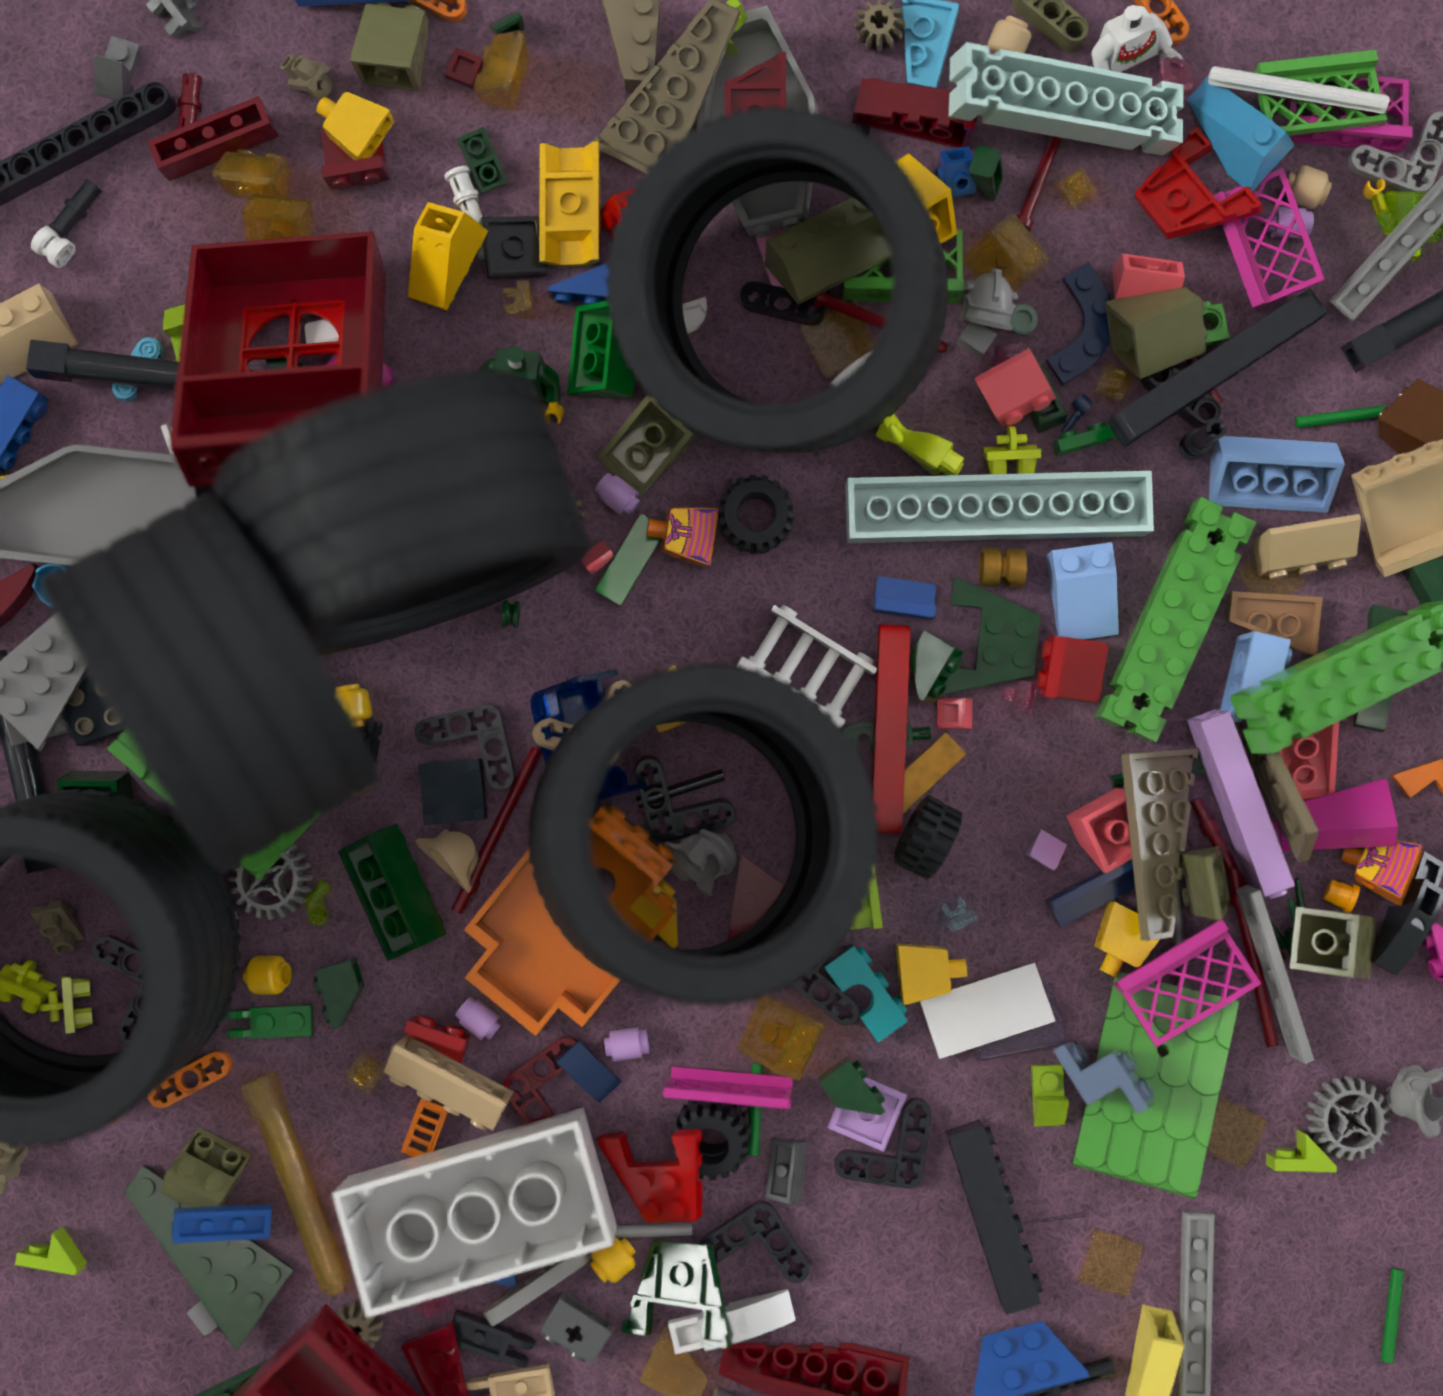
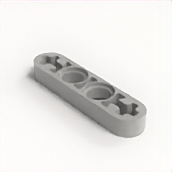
M589 1253L550 1264V1269L547 1271L543 1269L526 1280L525 1286L522 1288L516 1287L488 1306L483 1314L491 1326L497 1325L583 1267L591 1259Z

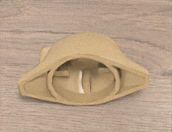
M445 829L434 838H418L415 840L417 846L449 874L467 893L471 891L470 879L478 863V852L473 840L468 835L462 832H449Z

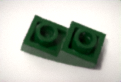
M484 127L457 138L481 194L508 183Z

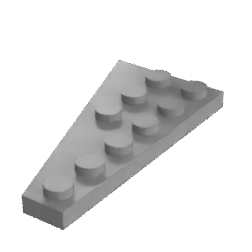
M55 614L0 661V714L39 752H41L49 733L57 725L60 719L59 716L68 701L74 696L87 673Z

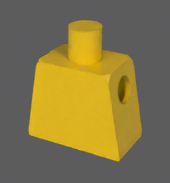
M349 92L343 93L337 103L327 97H323L316 108V112L326 118L322 127L327 136L353 160L372 157L395 122L390 110L386 107Z
M1109 901L1106 904L1094 947L1107 953L1099 970L1116 978L1124 962L1139 968L1160 939L1141 940L1138 913L1114 901Z
M895 944L900 998L904 1005L951 993L950 978L967 977L966 960H949L948 951L945 947Z

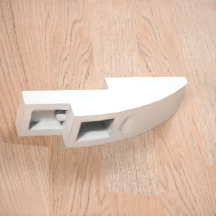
M789 1289L729 1302V1306L725 1307L732 1344L765 1334L796 1321ZM703 1312L669 1320L668 1326L675 1354L704 1348L705 1351L720 1348L701 1344Z

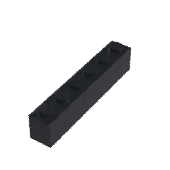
M979 1119L945 1130L1003 1311L1008 1315L1041 1304L1038 1293L1043 1292L1037 1273L1032 1274L1029 1263L1033 1262V1258L1028 1245H1022L1019 1236L1020 1233L1024 1232L1018 1214L1013 1215L1009 1205L1014 1203V1199L1009 1186H1003L1000 1175L1005 1172L999 1155H993L990 1145L995 1144V1140L990 1127H984Z

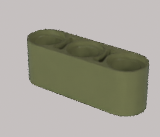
M1012 0L1013 9L1061 50L1072 53L1080 49L1088 34V23L1063 0ZM1044 13H1052L1056 18L1049 19ZM1067 31L1075 32L1078 38L1070 37Z

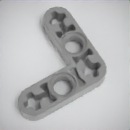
M1436 112L1425 121L1410 161L1377 148L1362 145L1349 155L1347 161L1348 168L1352 173L1374 182L1382 179L1385 181V186L1398 191H1428L1434 183L1443 159V130L1437 134L1435 139H1430L1435 133L1436 126L1434 124L1437 121L1441 122L1440 127L1443 129V112ZM1426 147L1433 150L1435 155L1433 161H1426L1422 158V148ZM1362 154L1366 156L1365 161L1369 162L1364 166L1359 165L1360 160L1358 158ZM1377 160H1380V163L1377 165L1375 171H1373L1374 167L1376 166L1374 165V163ZM1386 164L1393 165L1397 170L1396 178L1385 176L1383 166ZM1421 168L1427 169L1423 172L1420 179L1424 184L1420 187L1415 186L1416 181L1414 178L1420 173ZM1409 194V195H1411V196H1420V195H1422V194Z

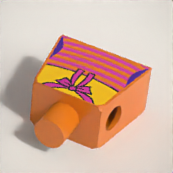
M670 508L667 511L665 521L649 518L646 536L662 539L661 553L699 567L707 568L711 564L718 508Z
M1396 840L1395 846L1365 847V849L1345 848L1342 861L1357 866L1355 871V881L1402 906L1422 857V845Z

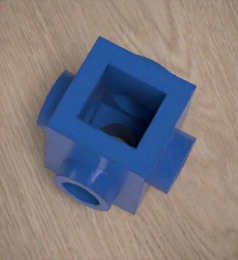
M970 147L940 151V168L936 169V177L951 189L952 198H963L967 194L976 193V183L969 173L974 157Z

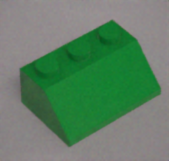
M606 301L576 306L567 386L568 395L607 399L633 397L635 385L633 377L635 373L632 370H628L625 364L626 360L617 347L620 343L618 339L614 338L612 320H609L608 315L611 309Z

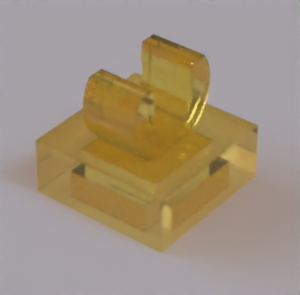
M1082 167L1056 184V188L1071 210L1098 193Z
M529 280L517 281V290L514 288H505L503 290L505 297L513 296L516 298L513 304L504 305L505 312L515 313L519 311L521 318L533 317L532 287Z
M1105 364L1093 393L1122 403L1133 374Z
M365 1050L344 1076L366 1094H369L386 1074L384 1073L386 1066Z

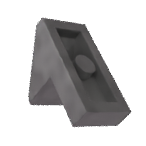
M111 36L105 56L94 55L96 95L117 100L128 94L143 49L140 44Z

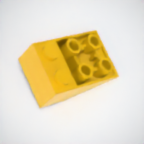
M427 202L414 227L408 297L447 311L464 277L467 275L478 250L482 247L488 230L463 211Z

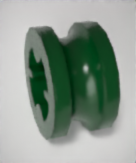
M504 600L501 625L506 627L508 624H511L513 628H518L520 601L510 604L508 600Z

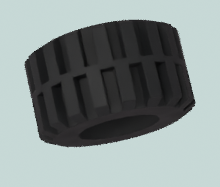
M755 474L749 475L747 479L741 477L737 479V483L734 485L730 484L727 487L726 493L720 499L718 521L723 537L727 538V542L731 546L737 547L738 551H748L753 555H756V552L768 553L770 549L779 547L791 530L794 519L792 499L789 498V492L786 488L782 489L780 482L777 480H768L769 476L762 475V478H757ZM761 499L772 507L774 518L768 528L762 531H751L741 525L738 519V510L745 501Z
M930 795L926 796L914 810L899 839L894 852V863L929 880L938 872L956 840L962 824V812Z
M689 1100L688 1105L684 1104L682 1106L672 1135L677 1130L713 1128L720 1131L727 1138V1141L721 1144H709L703 1140L699 1142V1153L702 1154V1164L699 1166L700 1179H703L704 1176H709V1180H716L718 1175H721L722 1179L727 1178L730 1171L735 1173L739 1170L740 1164L744 1163L748 1153L752 1129L751 1123H748L749 1116L747 1112L741 1113L743 1107L741 1104L734 1105L732 1103ZM673 1144L672 1153L673 1155H677Z

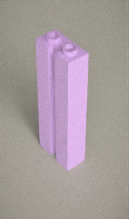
M1214 709L1187 719L1188 727L1196 748H1199L1200 759L1206 770V775L1248 885L1261 890L1262 895L1265 897L1277 898L1287 893L1286 889L1294 887L1295 884L1230 711Z

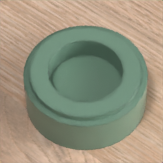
M1025 304L1015 306L1010 319L1013 326L1011 332L1019 336H1025L1035 329L1038 323V315L1031 306Z

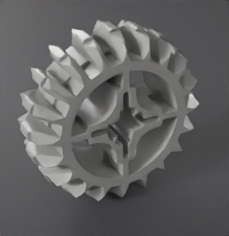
M292 844L284 853L281 852L279 856L286 862L276 867H271L268 870V874L279 873L275 875L273 883L263 885L269 878L267 872L260 880L256 878L254 884L250 886L248 870L242 865H235L230 868L232 871L238 872L237 876L229 877V882H237L238 887L233 888L231 893L241 894L236 904L242 905L247 902L248 904L245 907L247 914L256 908L255 917L258 919L262 918L265 913L268 920H273L276 917V913L280 918L286 917L287 909L291 912H296L298 907L294 901L301 904L306 902V898L300 892L308 893L312 889L308 885H303L304 881L313 880V875H304L303 870L311 868V864H300L299 862L305 858L306 854L300 852L294 856L293 854L297 850L296 844ZM292 870L293 884L288 894V888L285 885L284 879ZM268 890L274 896H278L281 901L276 904L266 903L258 899L256 895Z
M1344 1076L1342 1082L1341 1079L1335 1077L1332 1078V1086L1326 1082L1321 1083L1322 1089L1325 1092L1323 1094L1318 1091L1313 1092L1314 1097L1318 1098L1317 1103L1307 1102L1310 1108L1314 1109V1113L1305 1115L1306 1119L1315 1122L1307 1127L1308 1131L1316 1133L1312 1138L1313 1141L1317 1144H1322L1321 1149L1326 1153L1332 1152V1156L1337 1159L1344 1156L1346 1160L1353 1161L1355 1155L1359 1159H1365V1150L1371 1154H1376L1374 1145L1376 1143L1380 1146L1385 1145L1384 1141L1380 1139L1382 1133L1385 1135L1391 1134L1388 1129L1384 1128V1125L1393 1122L1390 1117L1384 1115L1390 1110L1387 1104L1382 1103L1385 1099L1384 1095L1379 1092L1375 1093L1377 1088L1370 1083L1366 1085L1365 1080L1357 1078L1354 1081L1352 1077ZM1357 1095L1354 1100L1350 1099L1347 1104L1339 1105L1336 1103L1337 1100L1344 1096ZM1369 1109L1370 1119L1369 1124L1367 1125L1365 1122V1114ZM1330 1111L1334 1117L1333 1123L1330 1126V1128L1332 1129L1331 1131L1328 1126V1116ZM1340 1111L1349 1114L1350 1117L1353 1118L1352 1120L1355 1123H1357V1126L1352 1123H1349V1121L1346 1119V1116H1344ZM1354 1132L1362 1134L1355 1140L1341 1142L1344 1137L1348 1138Z

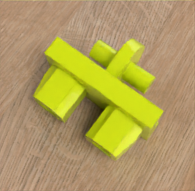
M1008 426L1006 435L996 436V444H1007V446L982 447L983 457L987 460L989 474H1007V460L1017 459L1018 474L1035 473L1036 458H1041V448H1037L1036 444L1017 445V443H1027V434H1017L1015 426Z
M29 959L23 966L13 963L12 966L6 964L0 971V1001L10 1002L15 996L23 998L22 1010L35 1014L40 1009L39 1005L43 1004L48 998V991L55 990L57 985L42 979L43 974L35 972L37 966L35 961Z
M71 975L62 976L63 1001H58V990L48 991L49 1003L40 1004L39 1008L40 1011H49L50 1022L60 1021L59 1009H64L65 1034L75 1033V1028H82L93 1024L91 1007L74 1009L73 998L91 996L90 981L83 978L72 979Z

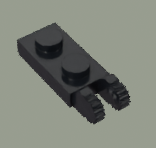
M456 1309L452 1322L458 1348L499 1363L506 1362L520 1368L528 1365V1356L514 1350H507V1348L511 1344L526 1350L533 1349L536 1343L534 1338L521 1332H513L514 1330L498 1324L491 1326L488 1320Z

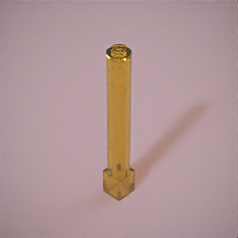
M274 1071L240 1086L252 1121L257 1120L321 1293L328 1292L329 1296H334L347 1289L346 1284L351 1281L288 1114L286 1108L288 1106L287 1099L278 1075Z

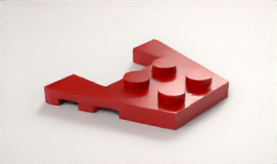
M1197 126L1188 133L1189 137L1186 141L1171 152L1172 156L1163 166L1159 165L1135 192V200L1167 240L1262 212V203L1248 186L1218 202L1188 166L1212 151L1211 142Z
M701 1129L677 1130L671 1136L678 1160L634 1162L625 1133H605L597 1138L600 1148L645 1222H696L702 1216V1181L699 1180V1166L702 1164V1154L699 1153V1142L702 1140Z

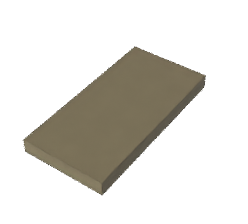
M1279 751L1273 754L1250 753L1249 764L1296 860L1299 863L1310 860L1319 831Z

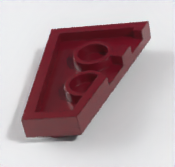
M453 1322L411 1338L401 1345L425 1396H468Z

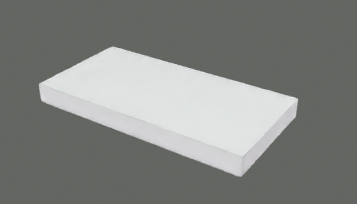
M1035 963L952 989L951 993L919 1001L939 1059L1055 1022Z

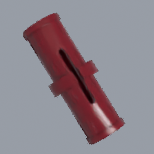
M187 72L182 75V92L177 102V107H180L177 129L198 120V112L202 110V103L200 102L202 77L196 73L189 72V78Z

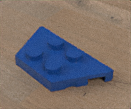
M1038 1321L983 1336L973 1396H1024L1088 1379L1089 1373L1043 1321Z

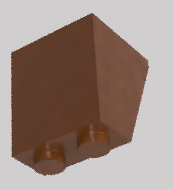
M1417 378L1409 388L1405 387L1400 392L1397 400L1390 407L1384 408L1377 420L1379 423V438L1398 454L1408 453L1423 447L1429 442L1442 440L1443 391Z

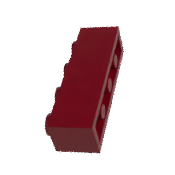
M257 96L149 140L147 144L158 170L168 181H171L279 136L268 109L260 97Z

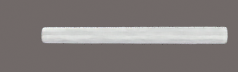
M1217 66L1211 68L1208 76V84L1381 114L1385 113L1389 105V96L1384 94Z

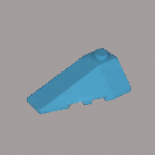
M1208 76L1187 99L1227 174L1243 188L1248 186L1252 192L1295 146L1287 132L1227 88L1208 84Z

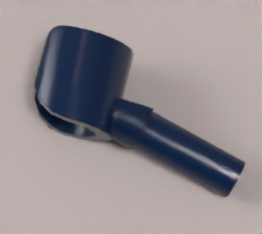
M1082 394L1071 403L1077 411L1072 414L1060 430L1063 433L1069 432L1077 420L1090 410L1092 402L1086 394Z

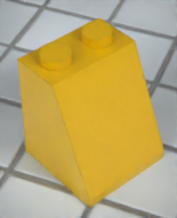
M909 153L897 160L918 189L932 219L940 243L942 244L955 236L957 228L951 189Z

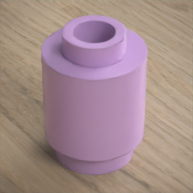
M1279 207L1273 222L1289 227L1294 216L1293 211L1286 207ZM1299 208L1307 233L1310 235L1314 225V214L1312 211H1307L1306 208ZM1268 213L1266 218L1267 220L1269 219L1271 213ZM1295 222L1293 229L1300 232L1297 222ZM1270 226L1268 229L1272 238H1283L1286 231ZM1290 233L1288 238L1301 239L1302 237Z
M607 473L594 490L599 495L598 499L620 516L625 513L630 515L640 503V500L637 499L639 492L618 475L613 476Z
M471 996L455 1014L460 1020L459 1024L480 1041L485 1037L490 1040L501 1027L497 1022L500 1016L479 999L475 1001Z
M639 1027L613 1030L609 1032L610 1037L604 1038L606 1056H612L613 1062L642 1058L643 1054L650 1053L647 1029L639 1030Z

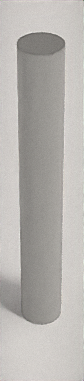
M692 1223L617 1225L615 1237L692 1236Z

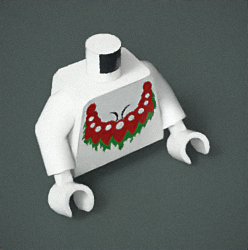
M1137 5L1128 6L1124 14L1109 20L1103 27L1099 41L1092 49L1094 67L1122 72L1159 54V50L1163 51L1160 55V62L1170 71V60L1174 57L1176 62L1182 65L1183 57L1171 48L1170 45L1173 42L1165 22L1155 13H1148L1144 6Z

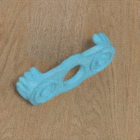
M143 338L137 343L130 355L158 359L164 356V349L161 342L157 341V339ZM112 384L114 395L122 402L133 401L138 397L136 393L140 387Z

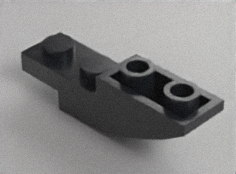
M1422 851V857L1402 906L1388 907L1371 959L1372 963L1391 974L1397 975L1417 952L1429 933L1443 903V889L1439 887L1443 875V862L1425 851Z

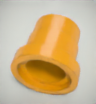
M1331 879L1327 885L1323 900L1342 908V912L1350 914L1358 899L1360 886L1356 884L1348 885Z

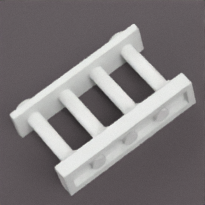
M783 604L780 608L774 605L770 613L778 617L755 655L750 656L749 659L742 656L737 665L751 670H760L761 674L765 676L770 674L764 670L766 666L764 662L787 624L801 631L803 635L780 672L776 671L774 676L783 682L790 683L791 680L789 678L812 641L819 642L829 650L806 687L800 689L807 693V697L815 701L817 690L838 656L840 655L853 663L854 667L831 704L827 703L825 707L822 705L820 707L824 712L828 711L833 716L832 719L838 726H843L846 720L840 717L843 713L841 709L863 673L875 674L877 668L872 665L874 660L861 652L856 656L795 618L797 613Z

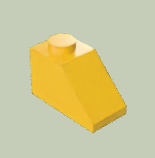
M662 880L653 891L657 895L662 891L671 897L675 902L672 907L676 909V912L657 935L672 949H675L679 943L677 899L673 896L676 890L668 882ZM642 894L629 907L652 930L665 915L643 897Z

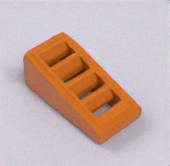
M420 1099L402 1146V1153L415 1157L435 1150L449 1112L443 1108L444 1104L435 1099L433 1101ZM424 1109L440 1114L439 1119L424 1114ZM420 1119L436 1125L435 1130L419 1124ZM416 1130L432 1136L431 1141L415 1135ZM414 1141L427 1146L428 1149L424 1152L411 1147V1142Z

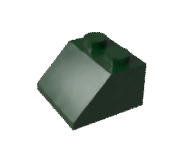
M70 771L56 780L57 791L97 789V791L102 792L113 791L114 795L125 794L133 799L130 771Z

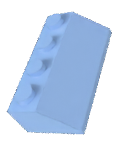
M1223 436L1215 441L1211 455L1209 500L1226 507L1328 513L1345 463L1337 443Z

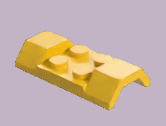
M593 141L581 148H558L542 143L540 144L539 261L554 267H588L599 261L600 143L599 141Z

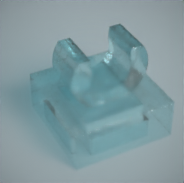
M959 896L955 897L959 906L954 912H951L945 903L941 904L942 912L948 916L943 922L950 933L978 920L974 909L971 907L966 908L965 901Z

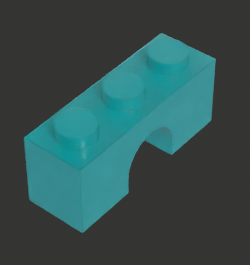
M851 944L824 963L823 966L842 993L849 987L857 984L867 986L870 989L872 995L871 1002L866 1009L859 1013V1016L879 1043L908 1022L903 1015L908 1010L898 996L892 999L885 990L890 985L881 972L878 971L876 974L872 972L867 965L872 960L861 946L856 949Z

